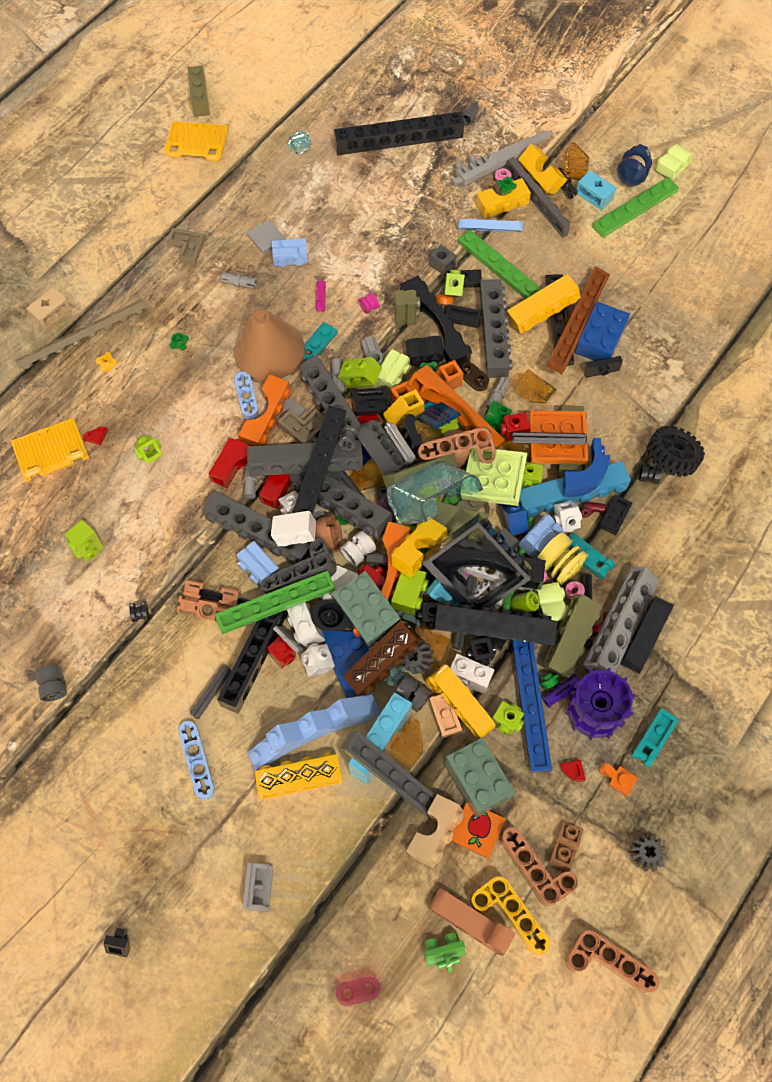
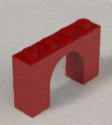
M229 438L209 472L211 482L228 489L236 473L247 464V447L250 445L245 444L240 439ZM290 474L269 475L259 493L260 502L278 510L280 506L278 499L284 497L291 486Z

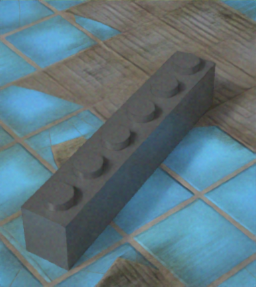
M354 440L355 448L351 451L342 450L337 442L328 471L362 470L363 460L360 440ZM316 443L248 446L247 464L249 476L306 473Z

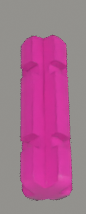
M318 280L316 282V311L324 312L326 282Z

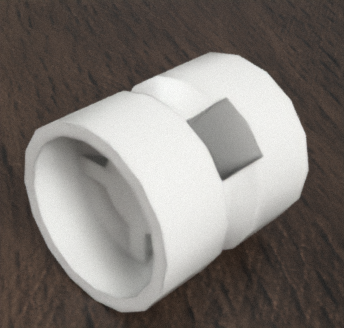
M363 531L356 533L352 537V542L347 541L340 547L344 558L354 567L364 560V556L376 550L372 539Z

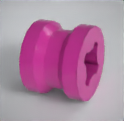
M372 292L368 293L366 297L358 299L359 305L365 314L370 313L372 309L379 308V302Z

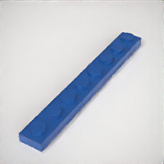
M512 640L521 710L524 713L523 721H525L524 731L530 773L552 771L534 645L533 643Z

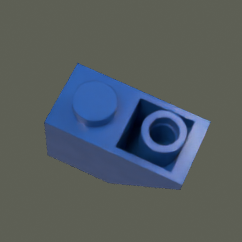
M520 503L519 506L498 504L504 526L512 535L529 532L527 512Z

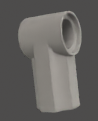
M372 336L365 337L361 341L365 356L373 357L381 366L383 354L380 352L377 339Z

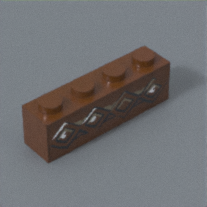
M400 620L343 678L358 695H369L376 689L375 685L379 681L387 679L391 674L390 671L394 667H399L405 661L404 657L408 653L411 654L419 648V643L423 639L408 622Z

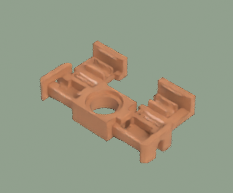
M187 579L184 593L178 598L180 603L176 611L178 613L182 611L196 613L198 618L216 621V613L237 606L241 590L223 587L221 589L223 594L222 600H219V602L202 599L201 595H199L200 589H203V586H205V582ZM209 604L212 606L213 613L211 615L204 613V605Z

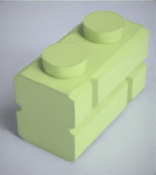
M393 349L390 350L381 364L382 369L375 386L380 388V386L386 385L388 392L391 393V388L402 384L404 374L408 375L411 369L410 358Z

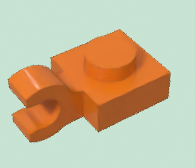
M606 762L602 764L598 771L611 779L608 785L624 796H628L638 777L621 766L615 770Z

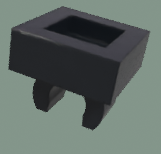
M117 928L114 937L106 935L103 943L106 953L122 957L128 956L130 947L126 939V929Z

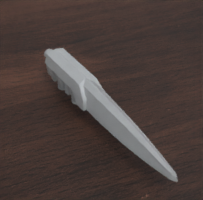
M552 130L526 138L498 152H493L489 155V159L483 156L482 160H479L472 155L469 158L470 163L468 167L458 162L455 165L457 168L455 179L451 181L453 186L460 184L464 188L494 173L495 170L506 165L508 159L520 157L530 144L537 146L553 133Z

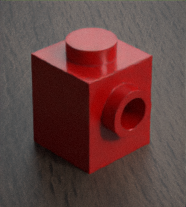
M526 412L504 416L500 428L502 435L505 434L506 441L512 440L513 432H530Z
M281 637L277 638L267 647L269 656L281 669L291 664L295 657H297L296 652Z

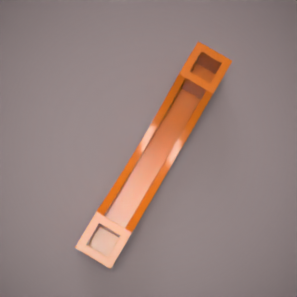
M428 365L413 374L407 385L412 390L416 389L421 398L427 399L439 406H444L459 414L460 416L457 417V420L465 431L487 427L492 433L496 449H499L505 442V439ZM479 431L478 438L481 441H485L488 439V433L486 431Z
M388 522L382 539L388 555V573L381 592L389 603H391L401 574L400 571L392 567L391 554L396 547H400L408 534H412L411 527ZM354 627L353 633L355 637L362 638Z

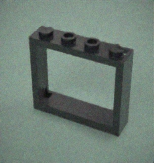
M480 514L473 517L426 552L422 562L460 604L472 605L474 610H480L481 607H492L531 580V566L526 560L523 561L519 557L517 550L513 546L510 547L506 543L504 536L500 532H496L492 528L491 522ZM477 528L518 570L516 574L479 600L437 558Z

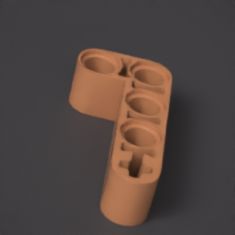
M479 427L427 441L419 447L418 454L422 459L430 460L476 447L480 460L488 464L495 460L497 451L490 429ZM486 431L488 439L481 441L478 438V432ZM467 436L470 440L469 445H461L459 442L460 437ZM442 441L450 442L451 449L448 451L441 448ZM434 443H437V450L430 452L429 456L423 452L426 446L429 449L436 446ZM484 450H491L493 457L485 459L482 454Z
M510 827L504 831L501 836L502 846L542 905L550 907L577 888L578 879L572 872H564L555 879H552L517 828ZM508 834H509V836H511V837H512V836H515V837H516V839L514 840V843H513L512 841H510V842L507 841ZM519 844H521L522 846L519 847V848L516 850V852H514V851H513L514 848H515L516 846L518 847ZM525 852L529 856V862H521L518 854ZM532 871H538L541 874L542 879L540 882L532 879ZM566 877L571 880L572 887L570 889L562 885V878ZM545 890H551L554 893L553 901L545 899Z
M440 888L428 907L433 913L500 956L505 955L516 935L506 926L494 923Z
M592 930L579 934L565 959L567 968L572 972L585 970L590 961L594 959L643 993L653 992L659 987V978L655 972ZM585 935L590 936L593 940L591 948L586 947L583 943ZM605 948L612 952L613 957L611 961H607L603 957V950ZM574 955H578L582 959L580 968L575 967L572 963ZM624 962H628L632 967L630 975L625 974L622 969ZM640 977H642V978L649 977L648 982L651 983V985H650V986H644V985H645V981H644L643 979H641Z

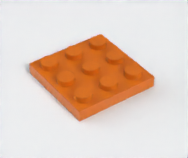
M530 410V432L587 434L586 411ZM588 441L585 445L530 443L531 463L588 464Z

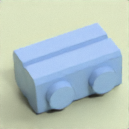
M306 238L272 241L274 266H301L308 263Z
M546 514L524 536L518 545L530 557H538L546 545L563 531V528L549 514Z
M255 541L237 554V565L243 572L248 571L250 574L249 578L255 585H260L264 578L280 571L279 567Z

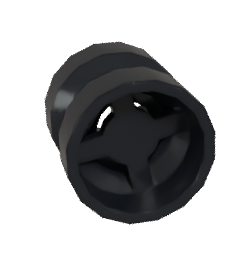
M642 463L639 481L646 482L649 480L653 484H659L662 468L658 469L657 465L650 467L649 464Z

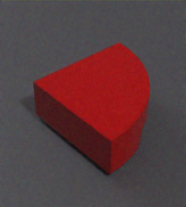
M97 427V429L86 432L83 440L101 446L108 429L107 427Z
M581 760L560 763L562 772L569 779L577 782L586 781Z

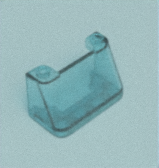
M438 461L391 485L387 490V498L399 525L422 523L436 516L438 507L435 498L446 492L448 497L464 493L472 495L482 491L483 487L477 476L445 461Z

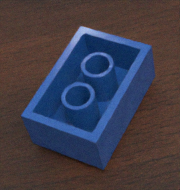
M597 301L579 339L575 354L593 361L612 358L626 328L630 313Z

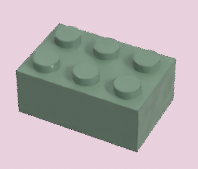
M366 571L332 594L337 604L369 648L381 640L401 620Z
M483 738L446 757L444 764L476 818L513 798L515 791Z

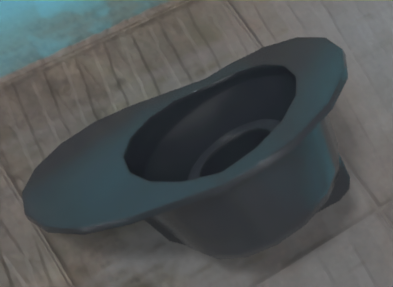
M335 599L320 601L311 610L312 623L322 631L342 630L353 626Z

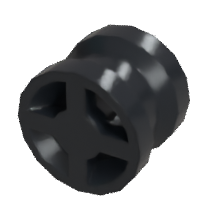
M141 601L140 604H129L132 622H137L139 619L149 620L147 601Z

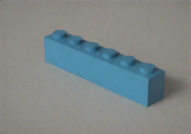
M623 461L610 464L601 484L586 495L563 497V478L521 489L519 503L526 509L527 517H535L542 512H553L555 504L567 501L585 503L595 497H606L609 493H621L628 488L631 479Z

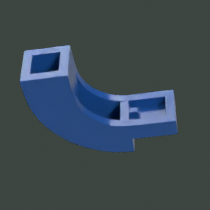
M593 438L590 446L591 466L583 471H565L562 480L563 497L586 495L595 490L603 481L609 466L610 455H605V446L601 444V438Z

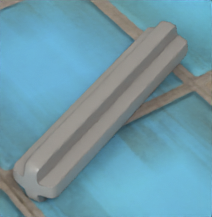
M386 423L387 425L384 429L405 462L412 463L415 459L414 453L394 423Z

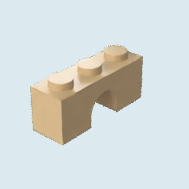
M436 795L427 813L432 820L438 822V827L433 834L428 836L416 832L407 849L408 854L412 858L434 869L435 865L443 857V850L446 844L451 842L456 825H459L463 819L464 811L460 805L443 796Z

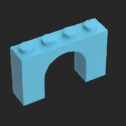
M394 692L365 738L383 752L395 732L401 733L411 718L412 703ZM353 758L350 760V775L368 785L374 775Z

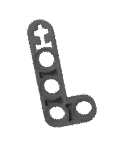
M372 420L358 429V439L384 475L420 463L418 459H414L412 463L405 462L398 449L377 421Z
M316 538L309 545L310 558L264 578L260 584L261 590L268 594L327 570L330 577L333 576L337 571V565L332 549L324 539Z

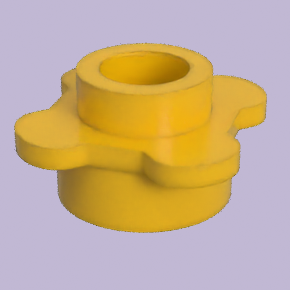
M106 352L95 360L96 364L100 365L102 371H110L117 364L116 359L112 358L110 352Z

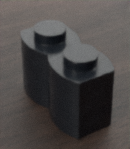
M441 336L406 340L407 356L410 358L411 366L419 367L423 362L431 363L432 361L439 364L444 361Z

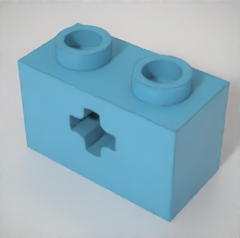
M590 170L578 181L576 190L578 191L577 195L602 211L614 199L616 187Z

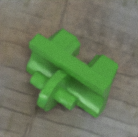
M456 932L447 934L445 936L447 945L441 947L438 946L437 939L435 938L425 941L426 951L424 952L428 967L437 964L438 970L447 967L448 973H453L452 965L459 964V957L466 956L463 940L460 941Z

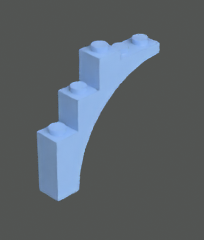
M373 695L339 699L329 708L310 711L296 722L278 724L266 734L267 737L247 753L254 770L257 771L259 767L269 765L304 744L335 731L367 723L381 712Z

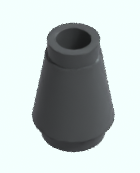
M472 103L461 112L464 125L468 126L474 123L479 110L477 104Z

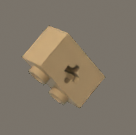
M54 287L26 308L31 319L43 330H46L71 310L67 299Z

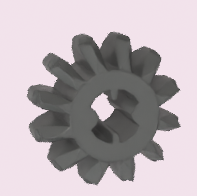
M424 640L419 643L420 646L415 652L408 653L404 657V669L412 674L426 673V669L432 668L430 662L436 661L432 658L435 651L430 650L431 645L425 643Z
M642 834L639 836L640 840H633L635 846H631L629 851L635 853L630 859H637L636 868L643 865L644 872H647L649 867L652 872L657 871V866H664L662 860L667 859V855L661 852L666 850V846L660 847L658 845L661 842L660 838L654 842L652 834L648 835L647 838ZM647 849L651 851L649 857L645 855Z

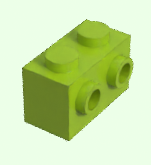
M373 357L345 360L337 378L347 388L374 386L382 367Z
M80 520L64 534L68 541L66 545L78 560L82 558L87 562L95 558L103 548L95 531L83 520Z
M418 570L412 578L401 572L391 601V606L394 610L411 615L415 614L416 609L420 610L423 598H420L422 591L426 592L429 580H426V572Z

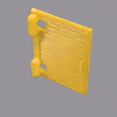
M172 121L164 153L173 158L191 155L203 156L208 161H220L229 126ZM179 146L177 151H171V147ZM210 149H216V154H209Z
M74 418L11 440L25 482L32 480L31 476L37 474L44 476L73 465L74 460L79 458L83 460L89 459Z

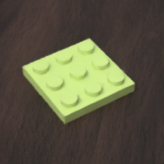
M472 448L469 454L461 498L519 506L527 453L496 449L497 455L492 463L486 464L480 460L477 448ZM489 449L484 450L482 453L485 459L493 457V452Z

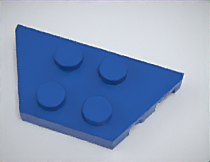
M322 631L325 638L322 644H327L335 665L333 669L346 698H351L356 692L343 676L369 651V648L362 638L355 637L353 632Z

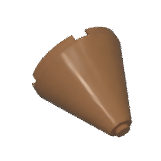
M259 308L253 311L235 345L234 355L237 366L242 372L249 374L251 380L255 382L265 383L269 374L281 379L289 374L294 375L299 370V365L303 363L306 351L303 337L294 326L268 310Z

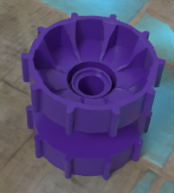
M611 668L597 671L590 669L581 681L577 680L574 685L576 690L571 691L568 696L570 701L565 712L566 715H569L570 721L574 726L573 731L578 730L583 735L588 736L589 740L603 737L610 739L618 727L622 728L626 723L624 719H629L633 714L631 708L633 699L636 696L632 694L630 686L626 682L627 677L622 678L620 675L612 672ZM595 701H601L604 704V708L597 707Z

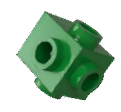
M493 400L485 411L483 419L497 432L501 433L500 424L503 423L504 416L511 415L512 410Z

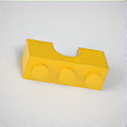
M530 144L518 160L522 163V168L526 172H530L533 181L541 185L540 188L545 194L555 195L568 179L558 168L551 165L543 172V165L548 157L538 146Z
M523 178L513 181L517 185L516 189L504 196L497 195L492 188L477 193L476 206L484 219L529 204L531 192Z
M427 517L423 522H419L415 531L412 534H408L400 547H396L391 554L392 567L412 578L423 566V553L418 551V549H432L447 537V528L430 517Z

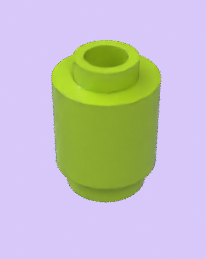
M533 591L515 595L511 600V609L516 613L536 611L540 606V599Z

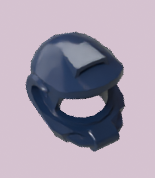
M639 144L624 153L616 171L619 180L625 186L635 187L645 182L652 166L651 153L648 147ZM634 155L640 156L644 160L645 166L638 160L629 157Z

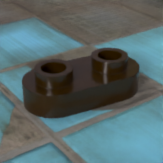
M472 362L460 364L459 367L463 372V381L476 391H484L488 388L489 377Z

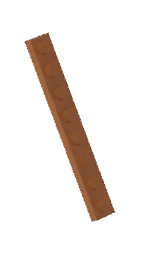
M597 266L592 270L580 295L581 298L578 299L546 365L561 375L569 363L610 276L609 273Z

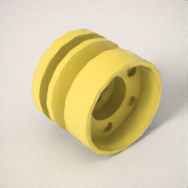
M563 532L554 537L537 557L541 560H546L545 571L554 567L551 577L555 578L558 576L557 582L559 584H563L572 578L581 569L588 557L585 551L580 552L581 548L579 546L569 550L573 541Z

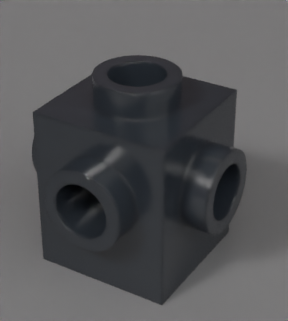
M429 600L423 602L422 609L418 610V621H422V629L432 630L435 606L441 605L438 601Z
M481 636L473 638L466 649L468 659L485 666L489 665L496 655L495 645L491 643L490 637L483 638ZM477 651H481L483 655L478 656Z

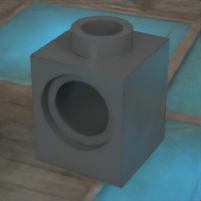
M442 244L431 251L429 265L446 276L447 271L452 270L456 266L457 255Z

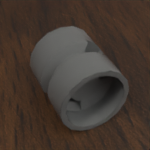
M48 665L35 671L36 682L40 685L38 692L41 701H55L67 695L66 685L64 682H61L64 676L60 665Z
M408 674L400 683L395 693L411 702L412 709L415 712H419L430 698L432 690L424 684L418 685V680Z

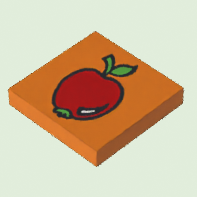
M466 802L463 809V819L459 825H456L451 841L489 859L506 819L491 811L476 818Z

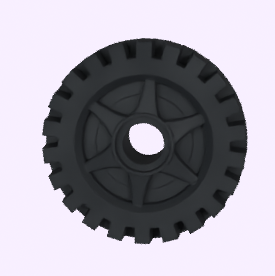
M671 426L658 428L646 447L649 459H652L651 462L653 464H658V469L663 468V472L667 473L669 471L670 475L674 476L677 474V477L692 475L703 461L705 452L703 451L704 447L700 446L701 442L696 441L697 437H691L689 431L685 433L684 429L680 428L678 430L676 426L672 428Z

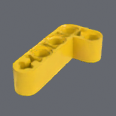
M444 664L425 680L428 687L435 694H441L478 740L496 727L492 718L448 665Z
M495 877L472 895L470 905L474 910L484 912L496 904L533 955L541 956L547 953L550 948L549 938L505 878ZM493 883H501L504 887L503 893H495L492 887ZM478 895L484 896L487 902L486 906L479 907L475 903V897ZM507 901L516 903V912L512 913L507 910ZM522 919L529 921L531 925L528 932L520 928V921ZM534 931H536L537 934H535L534 937L537 941H543L544 944H542L541 946L542 949H536L534 947V945L536 944L534 938L531 937L528 940L527 936L531 935Z

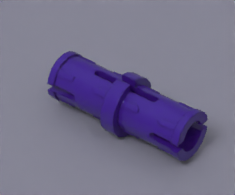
M573 674L563 683L556 684L555 689L543 696V702L549 708L552 707L553 704L562 698H567L568 694L575 689L576 681L581 680L577 675ZM566 686H568L567 689H565V690H564L563 692H561L559 695L555 696V694H557V693H558L559 691H561L563 688H565Z

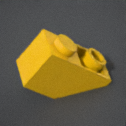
M416 389L400 396L383 413L387 423H394L397 428L404 424V418L408 414H412L416 418L424 415V402Z

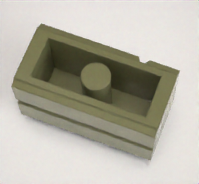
M404 290L395 291L394 314L396 326H405V324L415 325L416 318H420V297H416L415 290H406V292Z

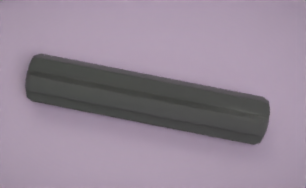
M222 665L190 710L191 716L196 719L201 717L230 675L231 669L228 666Z

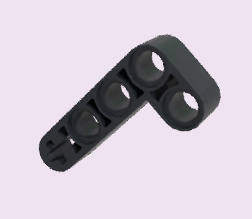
M658 596L652 599L646 615L621 663L622 666L638 674L641 673L674 604Z

